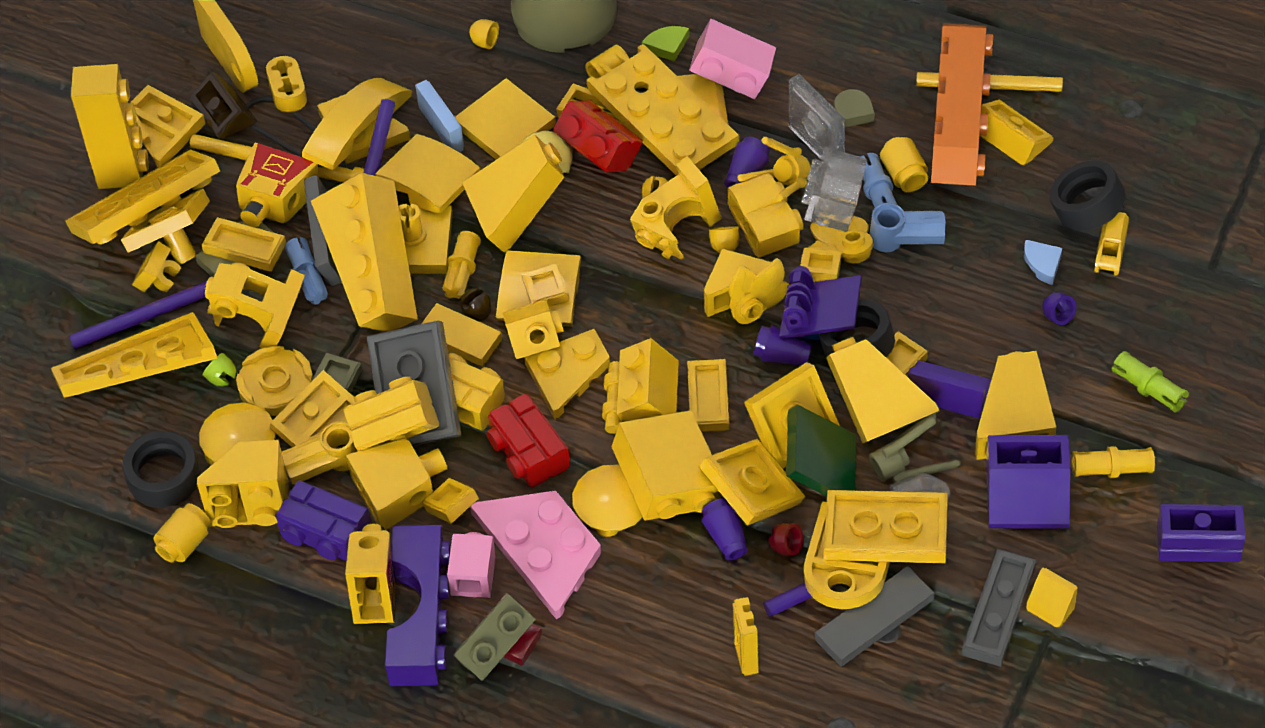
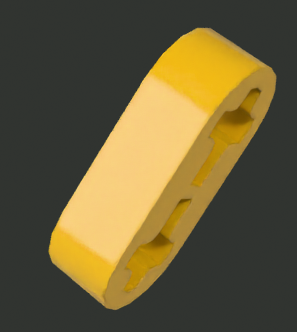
M279 56L270 60L266 65V72L276 108L282 112H295L302 109L307 103V97L297 61L289 56ZM286 73L287 76L281 77V74ZM290 91H292V94H291V95H287V94L285 93V92H290Z

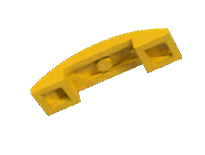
M383 78L369 79L357 85L345 94L322 119L305 145L302 157L334 170L353 152V140L377 118L381 100L388 99L395 102V112L411 97L412 90Z

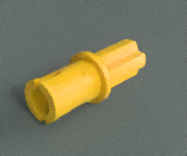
M460 232V235L458 234L454 252L447 259L446 266L448 271L442 287L447 298H461L465 292L469 276L475 272L476 264L474 260L478 247L481 244V239L474 232Z

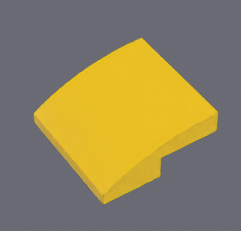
M416 134L375 175L394 180L396 191L408 194L410 206L415 204L420 209L441 214L465 190L462 182L479 172L480 167L453 148L434 139Z
M506 250L497 302V321L505 322L503 312L531 304L523 283L522 273L558 263L569 294V301L548 307L550 312L558 310L562 326H573L581 256Z

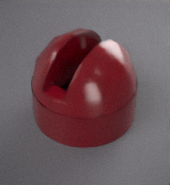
M782 523L773 527L771 530L773 535L768 540L771 548L782 555L798 554L803 545L801 527L796 523Z

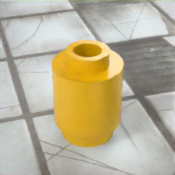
M895 137L885 143L884 148L880 152V159L895 186L901 188L904 192H914L922 188L928 181V167L913 140L908 137Z
M190 503L186 504L184 508H178L154 535L156 552L168 562H184L207 536V528L211 525L210 518L203 510Z

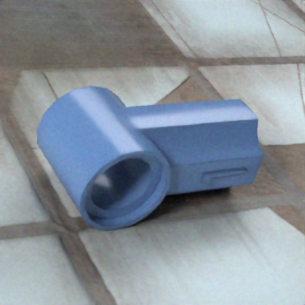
M880 204L873 210L869 234L873 239V248L887 253L895 251L901 244H944L945 214L943 211H904L896 204Z

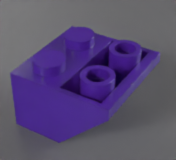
M988 435L986 476L989 528H1069L1070 455L1068 435Z

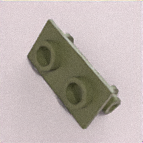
M506 593L453 655L465 668L469 669L483 681L536 619Z

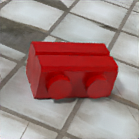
M582 100L581 102L569 101L553 128L555 134L605 172L627 171L643 144L642 139L608 113L602 112L601 108L591 100Z
M523 394L510 401L509 405L504 404L490 412L488 415L490 430L486 431L488 440L495 451L503 450L508 456L506 458L507 465L516 479L523 477L529 487L534 488L547 481L550 476L554 477L569 468L568 447L529 395Z

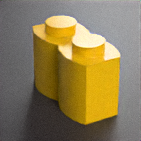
M769 173L728 187V206L737 224L743 230L752 251L758 258L798 244L800 230H803V222L797 209L790 208L787 198L782 201L776 199V196L785 188L780 181L776 182Z

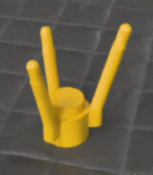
M763 137L761 140L763 144L786 155L776 161L773 169L740 174L737 177L738 181L743 182L769 173L782 184L789 185L776 196L778 201H782L799 188H806L808 186L806 180L810 175L811 167L807 158L801 155V148H791L774 139Z

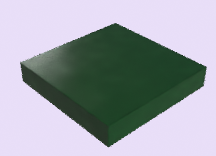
M798 404L788 410L786 476L827 496L828 490L855 491L856 434Z

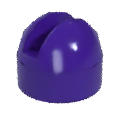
M1053 292L1043 301V314L1048 320L1058 325L1067 324L1076 313V302L1072 297L1064 293ZM1055 307L1060 311L1058 314L1055 312Z

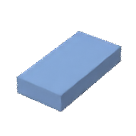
M424 80L416 84L419 109L442 142L458 152L464 151L462 127L431 83Z

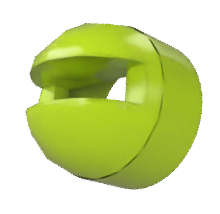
M221 353L217 356V359H214L206 367L202 375L215 386L224 387L230 384L225 378L227 374L232 378L236 377V367L229 357Z

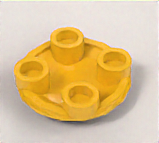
M244 402L228 404L215 410L205 419L199 432L200 447L204 452L207 462L211 465L214 464L238 442L275 440L276 433L270 429L272 418L269 413L257 405Z
M620 465L599 466L588 471L578 480L572 493L573 508L579 519L590 528L596 529L600 536L612 537L618 531L634 526L643 518Z

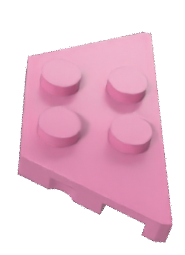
M557 491L481 501L472 504L470 509L473 517L489 536H493L494 543L555 619L561 617L565 611L564 605L572 592L578 591L585 580L584 575L586 571L592 568L601 554L600 543Z

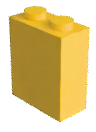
M692 411L619 422L612 449L644 521L657 518L669 519L676 515L690 512L702 513V509L707 504L720 499L722 494L699 467L704 458L712 454Z

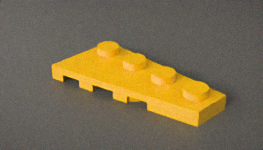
M191 312L52 367L51 370L63 397L66 398L217 359L213 344L195 314Z

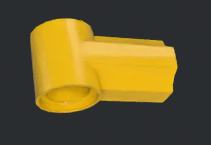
M331 423L323 429L319 437L282 451L285 468L293 485L297 481H305L331 469L343 472L349 470L346 455L358 452V450L355 448L350 432L351 428L347 423ZM339 445H346L342 448L335 449Z

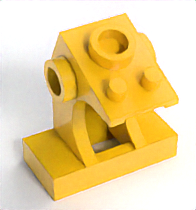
M688 156L675 164L679 174L643 198L630 218L637 241L646 248L654 249L656 247L662 250L661 254L666 259H669L671 256L680 260L684 259L677 245L678 240L672 234L674 226L680 220L688 216H701L711 227L722 219L709 181Z
M219 263L214 277H209L206 283L205 297L210 302L208 314L213 315L214 323L218 327L223 317L234 318L236 313L248 316L256 320L265 331L259 347L277 346L283 335L305 275L291 269L285 283L253 271L242 263H232L231 265ZM242 289L262 294L264 296L262 302L241 294Z

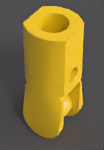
M1119 212L1112 220L1102 225L1095 259V273H1099V270L1113 271L1114 276L1119 275L1129 225V217L1126 213Z

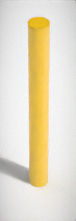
M917 72L916 86L938 87L939 73ZM991 75L990 89L1062 92L1063 77Z

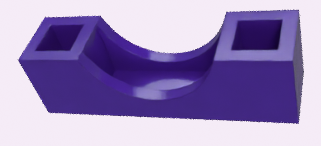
M441 525L393 526L391 562L395 581L415 590L421 597V601L416 612L406 622L387 630L385 667L389 686L438 685L439 670L446 669V645H440L441 634L448 633L447 610H442V599H449L450 594L448 577L443 575L444 565H449L451 543L450 541L443 540Z

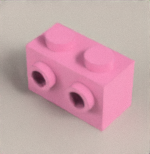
M710 19L696 44L689 71L755 99L769 77L776 47Z

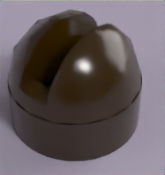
M472 288L462 295L460 302L462 315L478 322L490 315L491 301L487 293L482 289Z

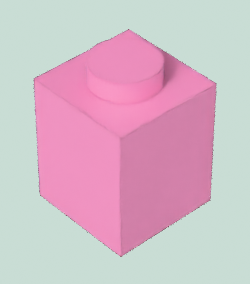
M477 532L453 534L447 572L451 596L491 597L496 559L493 536Z

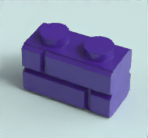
M297 481L289 493V498L285 499L276 516L280 534L287 542L295 546H301L304 543L314 547L322 557L328 560H336L338 557L347 561L349 534L362 531L364 526L372 524L368 508L303 481Z
M1160 504L1157 522L1159 561H1241L1245 542L1243 505H1225L1221 507L1220 505Z

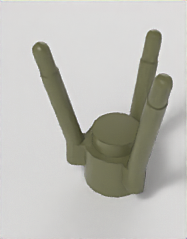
M936 413L920 419L889 444L869 454L870 464L882 482L892 478L895 485H898L907 479L946 471L961 465L960 460H952L905 471V466L910 464V460L903 447L936 424Z

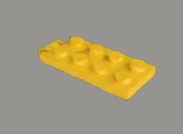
M644 44L637 47L638 54L630 59L619 45H614L585 64L587 74L590 77L586 80L589 91L631 132L642 139V143L676 176L679 173L675 164L686 156L700 170L734 148L739 142V135ZM646 88L648 90L644 93H639L635 89Z

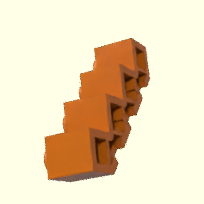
M943 23L931 183L976 186V177H984L985 154H978L979 135L987 136L988 114L981 113L982 95L989 96L991 74L983 72L984 56H992L993 34H986L985 25Z

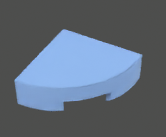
M1026 240L1024 260L1032 271L1036 273V277L1039 280L1053 285L1063 248Z

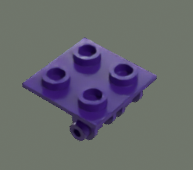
M798 266L792 270L789 275L791 285L787 286L779 335L780 339L854 329L862 280L861 275L814 282L812 274L806 267Z

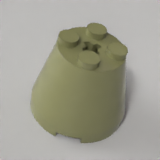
M511 0V15L520 37L530 45L549 52L564 53V49L576 48L587 44L594 45L611 30L617 14L616 0Z

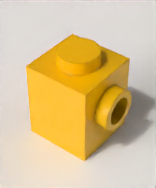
M547 300L503 312L505 325L516 359L560 346L557 333L564 332L558 310L550 312Z

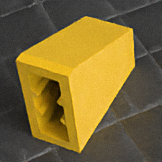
M535 134L462 182L486 238L504 253L513 246L565 178L559 166L562 158L552 143L544 144Z
M854 337L832 345L834 353L828 355L826 359L862 443L939 411L937 404L868 340L865 339L856 343Z
M1016 351L998 356L977 430L975 449L977 460L986 459L988 435H1056V424L1037 351L1024 353Z

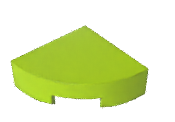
M669 26L650 33L642 41V44L656 56L675 62L689 38V28Z

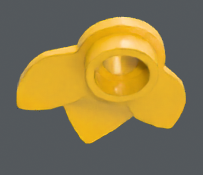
M849 216L840 222L834 218H823L814 221L810 225L811 233L817 241L808 248L842 251L841 258L845 262L853 264L863 262L870 257L873 239L868 234L869 225L864 219Z
M774 259L757 275L743 265H740L736 270L729 286V295L731 297L730 309L732 316L738 323L749 324L756 321L765 310L773 308L785 297L787 286L790 285L783 281L785 271L780 259Z

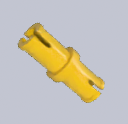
M1116 446L1107 447L1106 451H1073L1071 455L1072 473L1074 477L1108 474L1109 478H1118L1120 474L1153 473L1155 469L1154 451L1152 447L1118 450Z

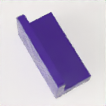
M919 360L916 367L910 368L908 378L937 404L938 408L981 419L992 379Z

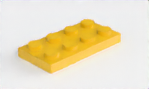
M190 149L67 219L65 222L72 234L92 244L107 243L118 235L116 231L126 225L135 226L149 218L148 213L159 206L165 208L175 204L181 199L180 194L191 188L193 190L200 189L208 185L212 181L211 176L220 172V169L214 158Z

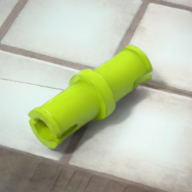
M1123 351L1115 359L1114 364L1116 365L1112 366V372L1135 385L1141 395L1145 397L1152 396L1170 408L1174 413L1178 412L1187 400L1184 398H1188L1189 392L1165 378L1163 372L1157 367H1148L1131 356L1127 351Z

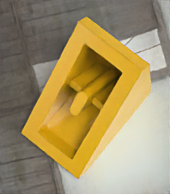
M722 249L704 288V307L707 317L730 309L731 297L729 295V286L740 265L747 267L757 275L771 262Z

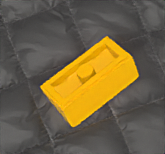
M1000 99L981 105V113L988 114L987 136H979L1019 164L1026 165L1052 143L1054 139L1052 135Z

